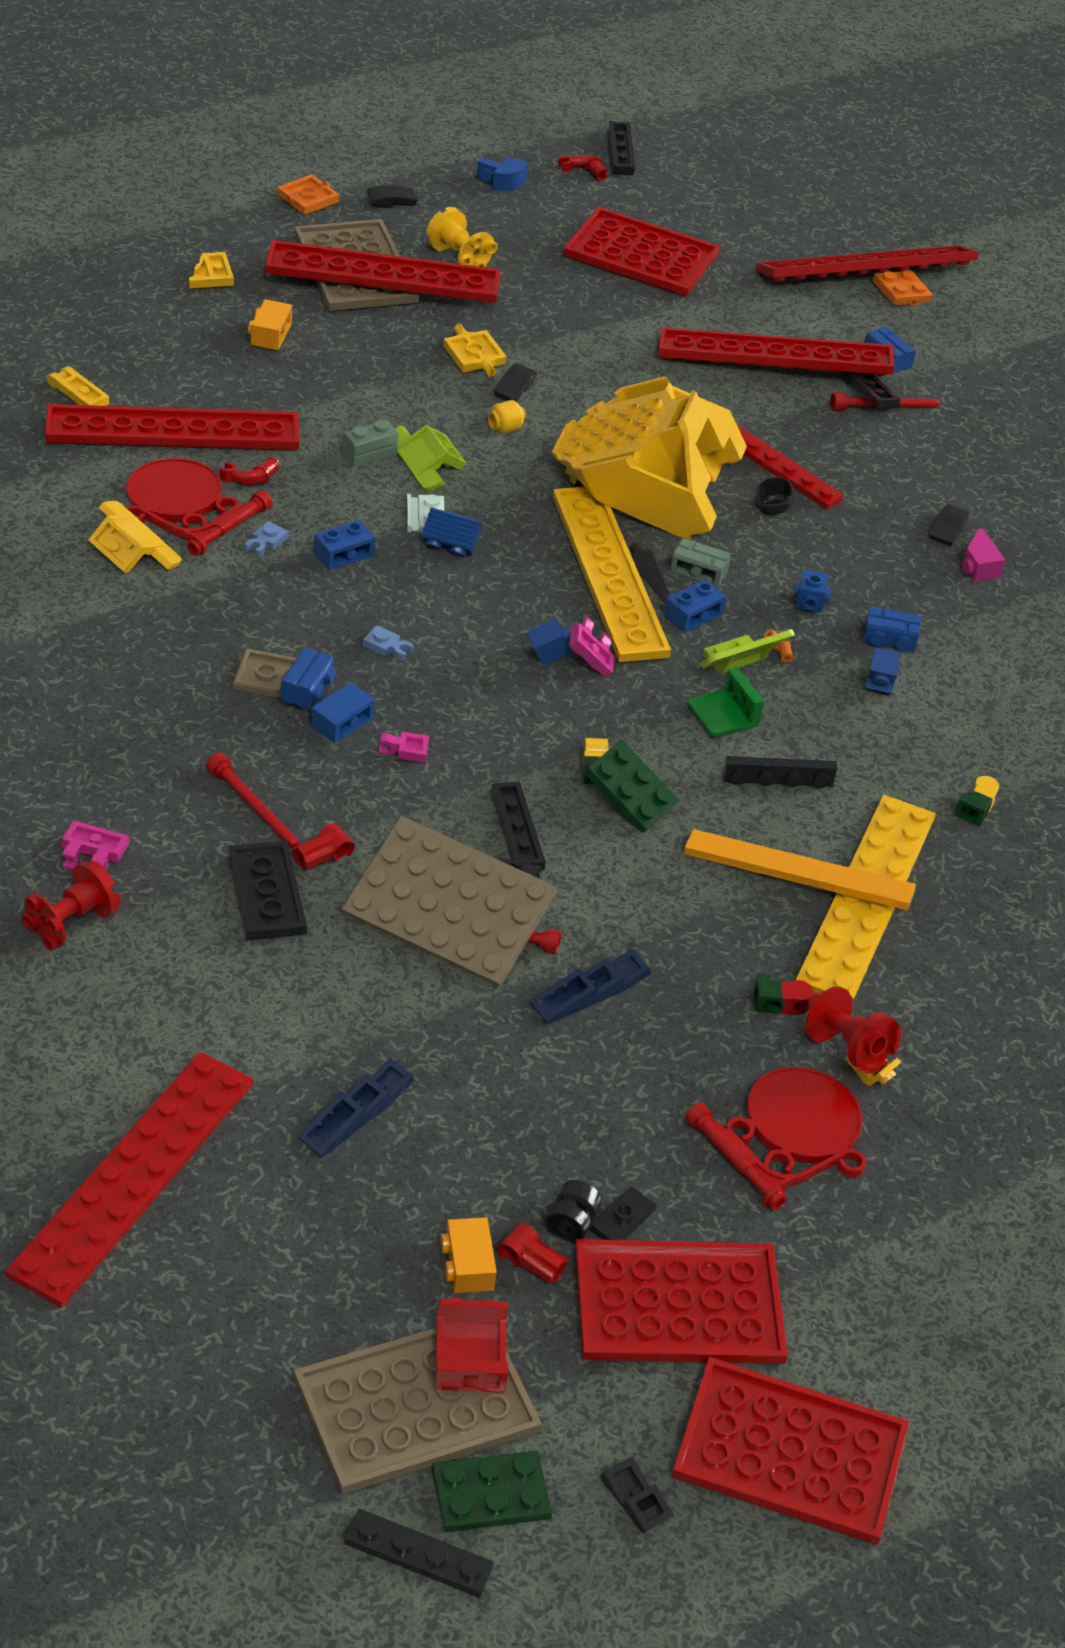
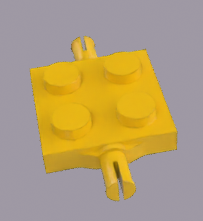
M457 324L454 327V332L457 335L444 338L443 347L463 373L483 369L488 377H493L497 372L494 366L506 364L507 356L487 330L468 332L463 328L462 324Z

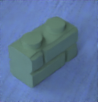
M377 420L374 424L354 427L353 430L343 432L341 454L353 467L397 455L396 443H398V432L388 420Z
M682 538L673 554L670 572L697 581L705 579L713 586L719 587L728 571L731 553Z

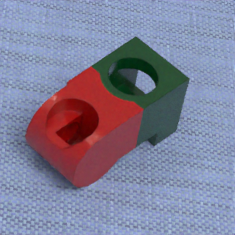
M758 973L754 986L755 1012L803 1015L809 1010L808 1001L813 995V988L809 983L802 980H794L792 982L770 981V974Z

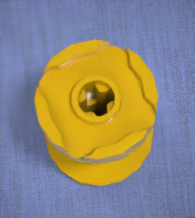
M455 207L445 208L447 211L436 213L426 229V235L429 236L428 244L437 251H443L448 248L460 250L458 264L486 267V264L498 247L493 237L487 232H479L469 238V233L466 231V217Z

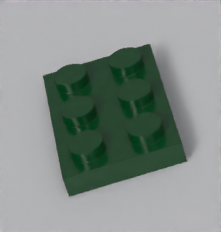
M622 739L584 772L636 829L642 833H645L680 801Z
M538 1450L433 1463L432 1472L444 1533L548 1520L552 1517Z

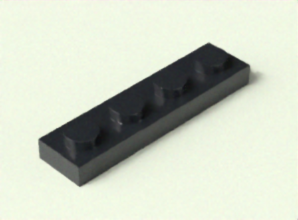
M609 121L608 131L612 171L617 174L634 175L635 162L630 122Z
M841 371V375L877 410L889 411L890 409L899 408L900 398L873 373L854 374Z
M726 756L722 775L723 782H733L735 784L760 783L762 785L782 784L791 787L804 785L824 788L833 787L837 763L836 761Z
M520 781L492 784V797L512 860L516 861L517 866L529 863L540 866V871L545 870L546 861Z
M360 1508L344 1538L345 1545L478 1598L481 1597L494 1568V1562Z

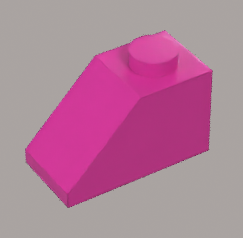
M978 529L967 548L962 562L963 572L968 574L973 582L1000 578L1005 558L985 531Z

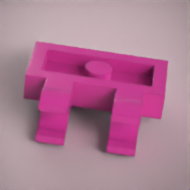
M585 616L582 624L575 622L572 625L569 645L576 654H579L588 662L593 670H597L602 676L607 677L613 673L614 655L609 651L611 638L603 632L598 641L592 635L594 622Z
M73 821L62 838V848H65L62 856L66 857L62 867L73 870L79 862L81 853L93 856L91 860L99 863L106 870L109 861L119 862L129 845V836Z

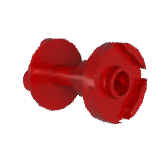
M84 860L76 865L72 870L74 885L64 890L63 899L53 905L36 893L26 896L24 900L26 913L22 915L23 923L29 930H35L41 936L44 946L49 951L62 947L66 942V932L62 921L72 914L80 917L92 910L101 918H107L116 913L121 907L119 891L115 894L113 893L111 887L115 883L109 873L99 863L93 860L87 863V860Z
M841 986L831 987L821 994L815 993L809 999V1011L804 1029L805 1035L818 1043H822L841 1032L843 1041L848 1044V1059L854 1067L866 1074L875 1073L889 1063L885 1060L889 1054L893 1056L896 1054L901 1041V1027L899 1023L894 1021V1018L883 1012L873 1013L866 1018L861 1016L851 1018L853 998L850 992Z

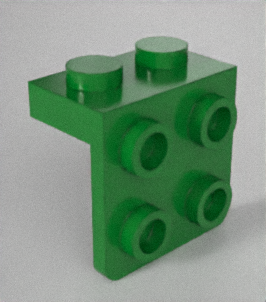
M734 667L727 671L723 690L690 698L688 700V707L710 736L719 737L758 726L764 708V699L754 689L749 679L743 675L739 668Z

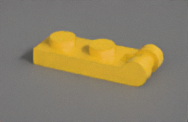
M69 366L62 368L59 373L53 372L46 376L47 383L50 386L60 390L78 405H109V396Z

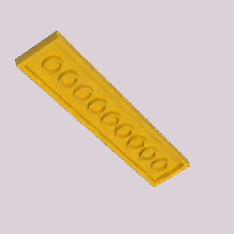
M585 487L553 489L552 498L607 635L611 638V645L618 662L670 658L671 648L611 507L597 501Z
M883 794L849 868L907 882L934 822L936 813ZM837 893L796 980L809 983L813 988V993L820 994L831 987L841 986L850 992L854 1001L895 907Z

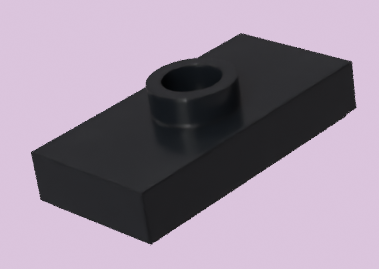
M631 1186L591 1223L590 1231L602 1240H625L655 1212L657 1204Z

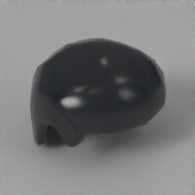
M768 478L758 485L756 501L761 511L777 515L786 512L792 506L794 500L793 485L786 478Z

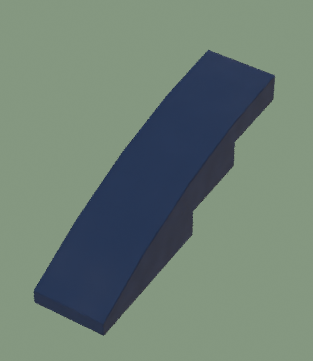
M632 948L612 962L605 958L585 972L580 968L531 999L530 1004L543 1020L550 1024L625 991L651 975L650 968Z
M389 1058L371 1077L366 1074L347 1094L341 1091L298 1135V1139L322 1158L391 1105L415 1081L413 1075Z

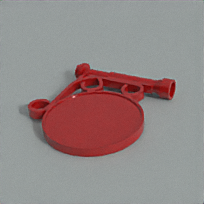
M167 458L146 463L130 475L126 485L127 498L132 505L126 508L133 515H138L137 518L143 524L147 520L176 536L188 540L187 549L194 556L198 554L203 555L207 550L206 546L218 537L224 536L255 513H264L273 505L271 496L266 491L259 490L251 496L249 502L246 501L239 506L237 499L222 497V482L213 469L203 463L183 458ZM225 506H230V507H232V508H230L229 510L226 511V508H224V507H225ZM216 508V513L219 517L207 524L204 515ZM182 521V527L176 526L170 522ZM198 523L202 527L190 528L189 524Z
M784 1067L770 1071L760 1077L750 1090L746 1104L747 1119L742 1117L732 1118L728 1121L726 1129L719 1121L714 1122L712 1112L702 1102L694 1105L685 1115V1121L694 1130L698 1129L700 1132H703L743 1176H746L763 1194L762 1204L766 1208L770 1207L773 1211L782 1207L786 1202L787 1197L785 1196L784 1189L800 1184L838 1164L837 1169L839 1173L843 1176L857 1178L863 1174L867 1163L865 1156L861 1152L852 1149L861 1132L863 1121L858 1101L852 1092L840 1081L815 1069ZM741 1128L747 1134L743 1135L740 1139L732 1129ZM754 1134L767 1148L772 1150L767 1154L764 1164L746 1146L752 1141ZM774 1160L785 1163L787 1167L784 1174L769 1169V1163ZM844 1160H854L859 1166L850 1167L845 1164ZM794 1161L818 1163L803 1172L791 1174Z

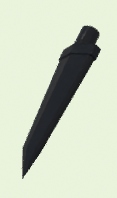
M638 542L633 543L630 549L633 552L631 556L637 571L662 602L665 603L669 592L653 551L651 549L643 550Z

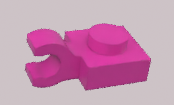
M402 732L401 737H397L389 733H382L378 754L393 755L398 753L397 759L425 763L429 736Z

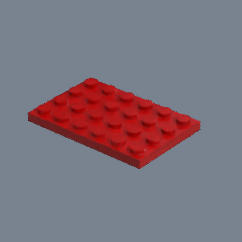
M598 207L564 247L563 256L688 296L719 255L721 246Z
M576 1239L575 1256L583 1360L708 1362L709 1357L728 1363L786 1364L788 1351L773 1244Z
M709 1357L673 1469L672 1478L878 1545L909 1421Z

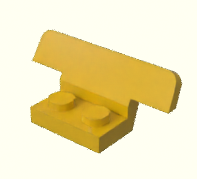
M108 501L100 505L99 509L107 517L88 540L123 572H130L144 554L152 555L167 570L173 569L180 564L182 558L121 503Z

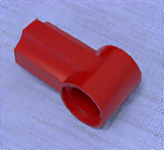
M332 823L325 826L319 832L318 837L293 847L292 855L302 870H308L332 858L338 862L340 861L339 858L345 855L351 856L355 850V843L339 825Z
M526 1223L518 1224L497 1247V1252L502 1259L507 1258L514 1263L513 1266L516 1268L522 1265L550 1285L557 1281L568 1264V1259L542 1243L536 1230Z

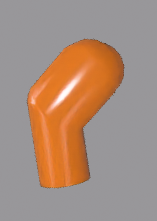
M768 630L764 633L763 638L775 635L777 632L775 630ZM789 641L773 646L772 650L779 653L781 662L793 661L794 657Z

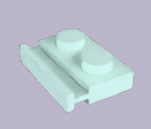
M407 494V532L418 531L422 533L430 508L433 507L444 511V496L419 495L418 498L411 497V494Z

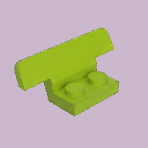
M401 425L395 428L398 432L397 453L425 491L432 492L446 485L436 472L442 464L447 468L452 466L458 470H461L466 465L465 460L446 434L428 425L422 427L412 436Z
M791 629L753 641L749 635H745L704 648L703 656L706 659L700 665L703 669L713 666L719 674H722L734 667L739 668L762 661L769 654L773 646L791 641L795 637V633Z

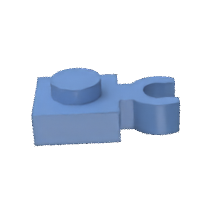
M267 521L252 533V539L246 541L245 551L248 552L252 548H257L256 556L260 557L264 555L265 548L268 547L274 550L288 539L289 531Z
M377 625L363 639L362 646L384 656L391 652L395 658L405 661L406 652L404 651L412 653L414 645L408 641H399L400 635Z

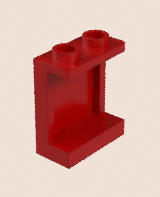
M460 1298L439 1300L436 1321L435 1389L505 1393L508 1378V1361H506L507 1302L462 1300Z

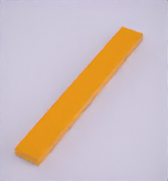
M693 829L684 848V854L904 910H908L915 893L916 884L696 829Z

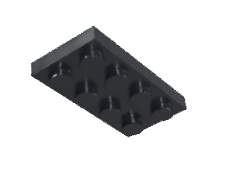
M287 840L228 846V856L246 940L307 934V923Z

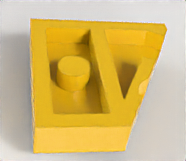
M202 253L199 263L194 268L193 277L189 278V289L234 286V276L226 253Z

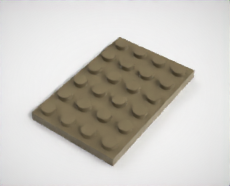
M382 219L295 226L294 235L298 243L400 256ZM315 280L329 311L419 303V294L408 291H391L384 288H368L361 285H345L338 282Z
M401 816L343 906L342 912L500 987L555 897L557 887Z
M436 1328L295 1369L293 1379L341 1495L431 1467L433 1463L447 1462L541 1432L542 1423L507 1350L508 1378L505 1393L435 1389Z

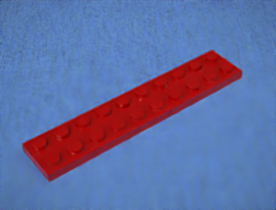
M272 240L265 265V273L275 276L284 275L298 279H315L321 282L330 281L345 285H361L368 288H384L391 291H408L414 294H431L437 297H454L460 300H477L483 303H496L501 269Z
M954 245L756 262V271L764 274V277L773 278L774 281L787 280L788 276H794V279H806L807 275L814 274L815 277H827L828 273L834 272L835 275H848V271L865 274L869 273V269H876L877 272H886L892 267H896L897 270H909L910 266L915 265L916 268H929L930 264L945 267L950 266V262H956L958 265H968L970 261L978 260V251Z
M661 327L658 357H664L668 360L680 358L692 362L705 360L713 363L731 362L736 365L757 364L760 367L781 366L784 369L795 367L804 368L809 371L821 369L833 373L840 371L852 372L854 374L873 373L877 376L893 375L894 373L893 345Z
M47 404L45 441L48 443L299 450L298 412Z
M200 1051L5 1270V1277L54 1305L63 1308L253 1086V1078Z

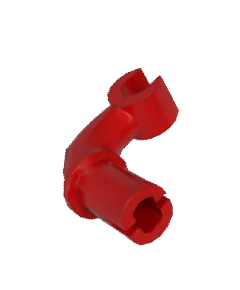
M586 154L574 157L564 155L558 158V167H562V172H570L574 167H584L588 172H592L598 181H603L608 177V170L601 164L599 157Z
M269 457L261 465L254 466L249 471L237 470L234 463L225 462V469L219 467V477L221 481L226 483L235 481L251 486L261 483L266 484L270 477L279 471V461L274 457Z

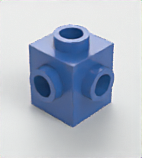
M803 569L801 582H795L793 597L797 598L796 609L817 613L822 612L823 603H829L831 588H827L829 574Z

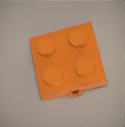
M313 174L277 187V195L303 215L336 204L340 198V194L330 188V184L327 181L323 183Z
M910 270L875 273L872 280L893 306H914L918 303L932 301L934 296L916 274Z

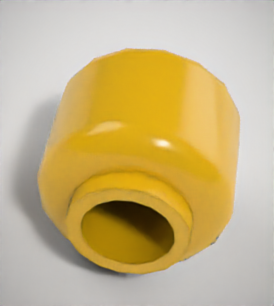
M514 400L496 403L488 413L490 427L493 430H498L500 433L520 430L523 426V421L526 419L524 408L519 406Z

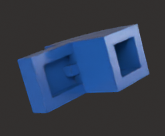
M509 156L502 164L481 158L478 161L476 179L493 184L492 189L515 190L526 181L528 163Z
M874 648L865 688L892 694L901 653Z

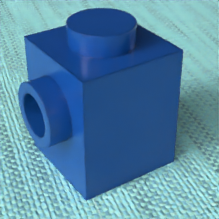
M557 618L527 631L532 646L542 664L551 663L572 653L568 643L570 642V632L567 626L561 627Z

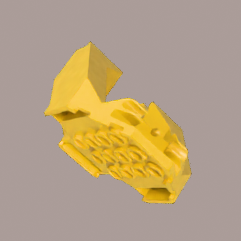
M665 376L621 387L614 392L616 397L607 403L600 401L586 411L587 415L578 422L573 419L565 425L552 450V454L556 461L567 467L565 473L571 477L570 481L574 485L579 480L597 501L673 535L690 539L694 534L702 535L711 531L717 515L705 492L710 481H716L723 464H734L741 460L747 447L730 410L700 398L694 390L688 393L672 386L669 379Z

